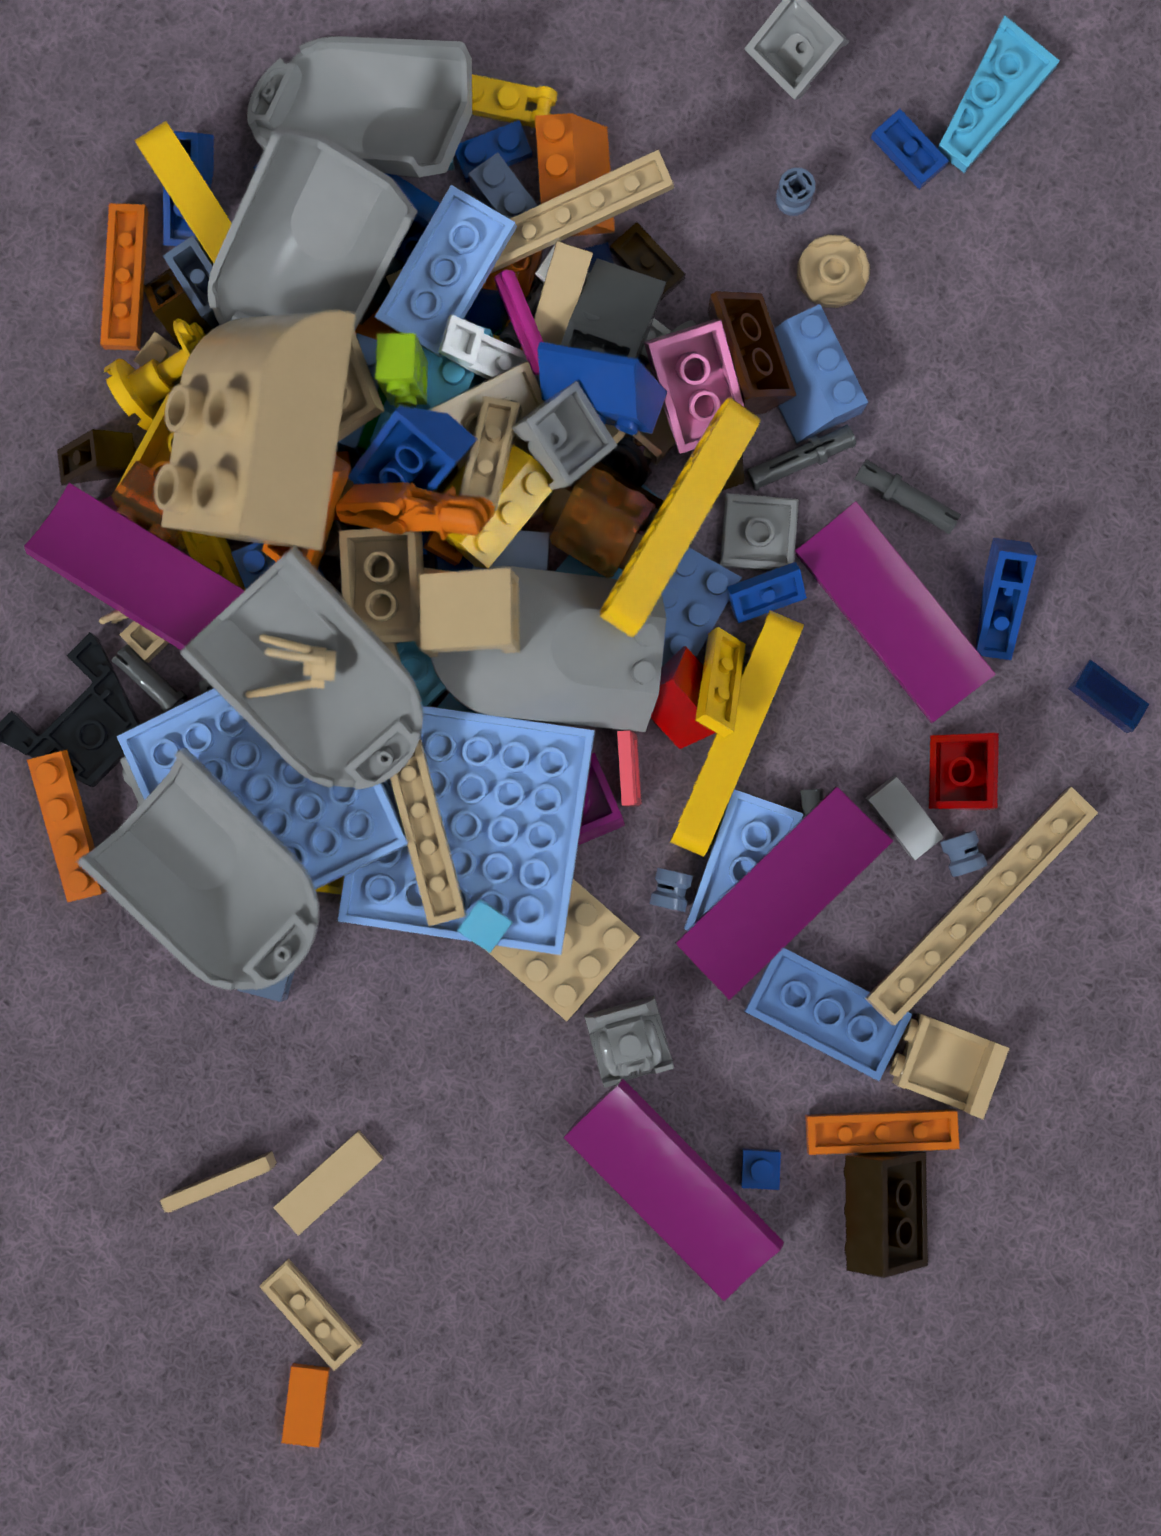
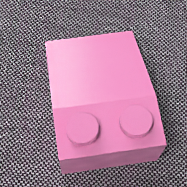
M713 319L644 342L653 376L667 391L663 407L679 454L695 449L715 413L727 398L730 397L745 407L721 320Z

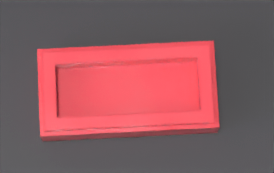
M630 730L617 731L622 806H640L642 802L637 734Z

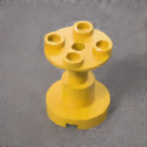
M182 319L173 321V329L182 349L163 362L159 363L157 360L152 359L135 370L128 362L118 358L104 368V372L112 375L106 379V382L114 398L128 416L136 413L141 418L137 425L144 430H148L160 408L158 401L166 397L167 394H170L175 387L173 382L182 377L190 354L203 337L206 336L203 329L196 322L189 325Z

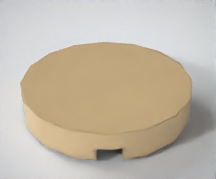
M826 235L815 239L808 245L798 261L797 280L801 291L810 301L818 305L820 304L822 307L839 308L851 304L862 294L869 279L870 264L865 251L859 245L857 247L855 243L850 242L851 239L843 235Z

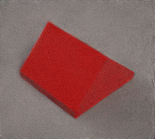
M683 646L661 668L659 695L651 715V720L678 749H682L716 733L696 721L703 665L686 646Z
M999 733L930 735L929 809L982 811L997 809Z

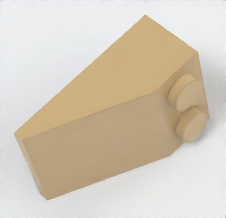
M378 528L339 531L342 599L382 643L416 642L415 627L417 624H420V610L417 609L415 604V589L420 587V574H424L422 532H405L399 535L384 532Z

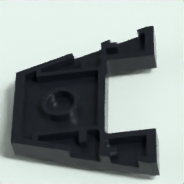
M90 632L66 656L92 681V684L41 735L17 712L10 711L0 721V742L32 758L67 750L75 779L90 787H95L120 762V759L125 756L117 736L141 725L98 637Z

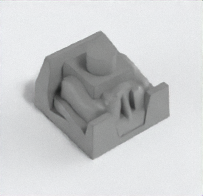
M782 0L744 48L794 100L803 97L811 87L810 83L825 68L836 53L850 42L812 7L813 4L809 0Z
M577 381L544 401L512 427L521 439L529 442V451L554 480L548 485L551 490L569 486L617 446Z
M655 995L584 1015L604 1088L614 1086L622 1079L627 1081L647 1074H657L674 1069Z

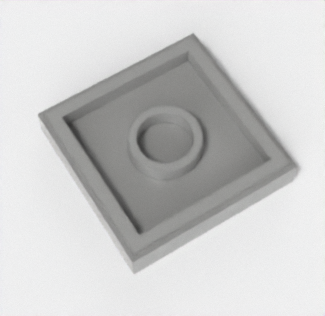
M726 493L720 565L727 568L771 571L793 563L799 499Z

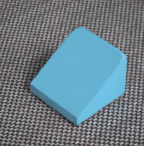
M482 899L476 903L457 931L491 953L513 922Z

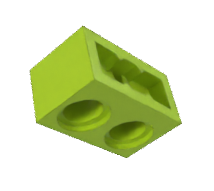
M416 333L377 334L376 380L389 404L394 405L396 408L399 406L416 408V405H427L428 360Z

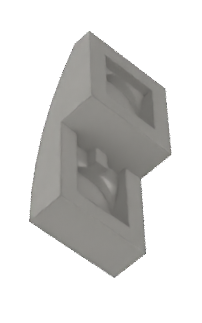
M892 776L865 798L882 823L892 831L903 849L913 860H917L944 838L923 808L896 776Z

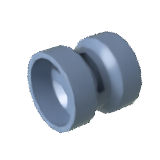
M792 168L782 175L776 193V203L783 213L789 216H797L803 214L809 208L815 191L813 175L803 168Z
M976 830L960 834L952 839L948 838L940 841L943 852L949 855L951 862L948 867L952 877L967 874L988 866L985 855L980 853L977 847L979 838Z
M657 868L655 880L658 884L656 891L651 894L649 904L685 912L687 906L685 894L686 890L691 887L693 876ZM669 887H674V890H669Z

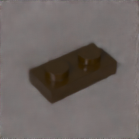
M638 222L610 245L611 253L625 268L666 282L661 300L685 280L686 274Z

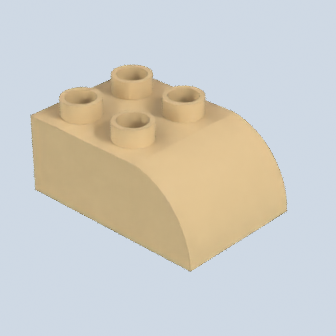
M327 311L238 318L221 324L203 337L185 364L181 385H177L172 389L166 402L165 421L168 429L174 432L170 463L165 464L160 469L155 481V501L157 506L163 510L161 527L237 541L322 550L356 314L343 311Z

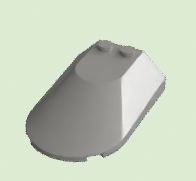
M342 36L324 37L300 45L301 52L288 63L279 58L262 75L251 94L247 109V121L254 138L263 150H265L272 133L281 126L324 136L383 173L420 178L447 173L472 116V58L466 45L461 41Z
M279 126L270 137L213 264L208 281L209 307L214 310L219 325L245 317L340 310L356 314L354 322L355 331L412 224L417 210L391 177L324 136Z
M295 546L273 564L180 651L181 655L291 767L305 778L317 784L330 788L333 785L355 787V790L378 785L393 777L406 765L419 742L423 724V709L418 689L411 675ZM262 634L313 647H326L327 650L336 651L335 680L325 681L324 689L308 688L250 699L245 696L247 691L311 679V676L303 675L304 662L267 656L265 650L268 648L287 651L294 650L262 642L259 639Z
M514 566L490 567L489 569L511 568L519 577L520 653H504L501 649L438 652V657H430L435 673L446 689L458 702L478 713L513 719L646 732L660 688L666 628V613L662 593L641 629L633 637H630L599 617L600 610L618 579Z
M187 748L179 749L174 755L176 760L169 774L117 831L91 852L83 855L77 863L198 978L213 986L227 990H258L271 986L291 974L302 963L312 947L319 922V907L315 887L307 870L296 856Z

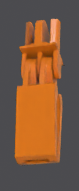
M405 482L354 484L336 503V513L342 522L372 529L378 528L384 532L399 535L405 532L438 531L442 540H445L450 533L478 536L479 532L484 529L493 517L495 508L492 502L486 498L456 495L454 486L445 494L420 489L413 483Z

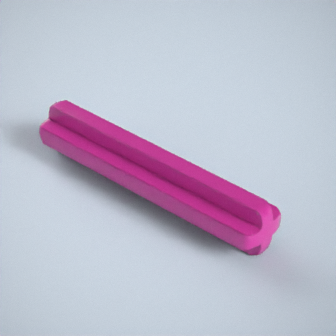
M503 270L494 277V282L533 374L539 375L537 348L539 343L543 342L514 271Z

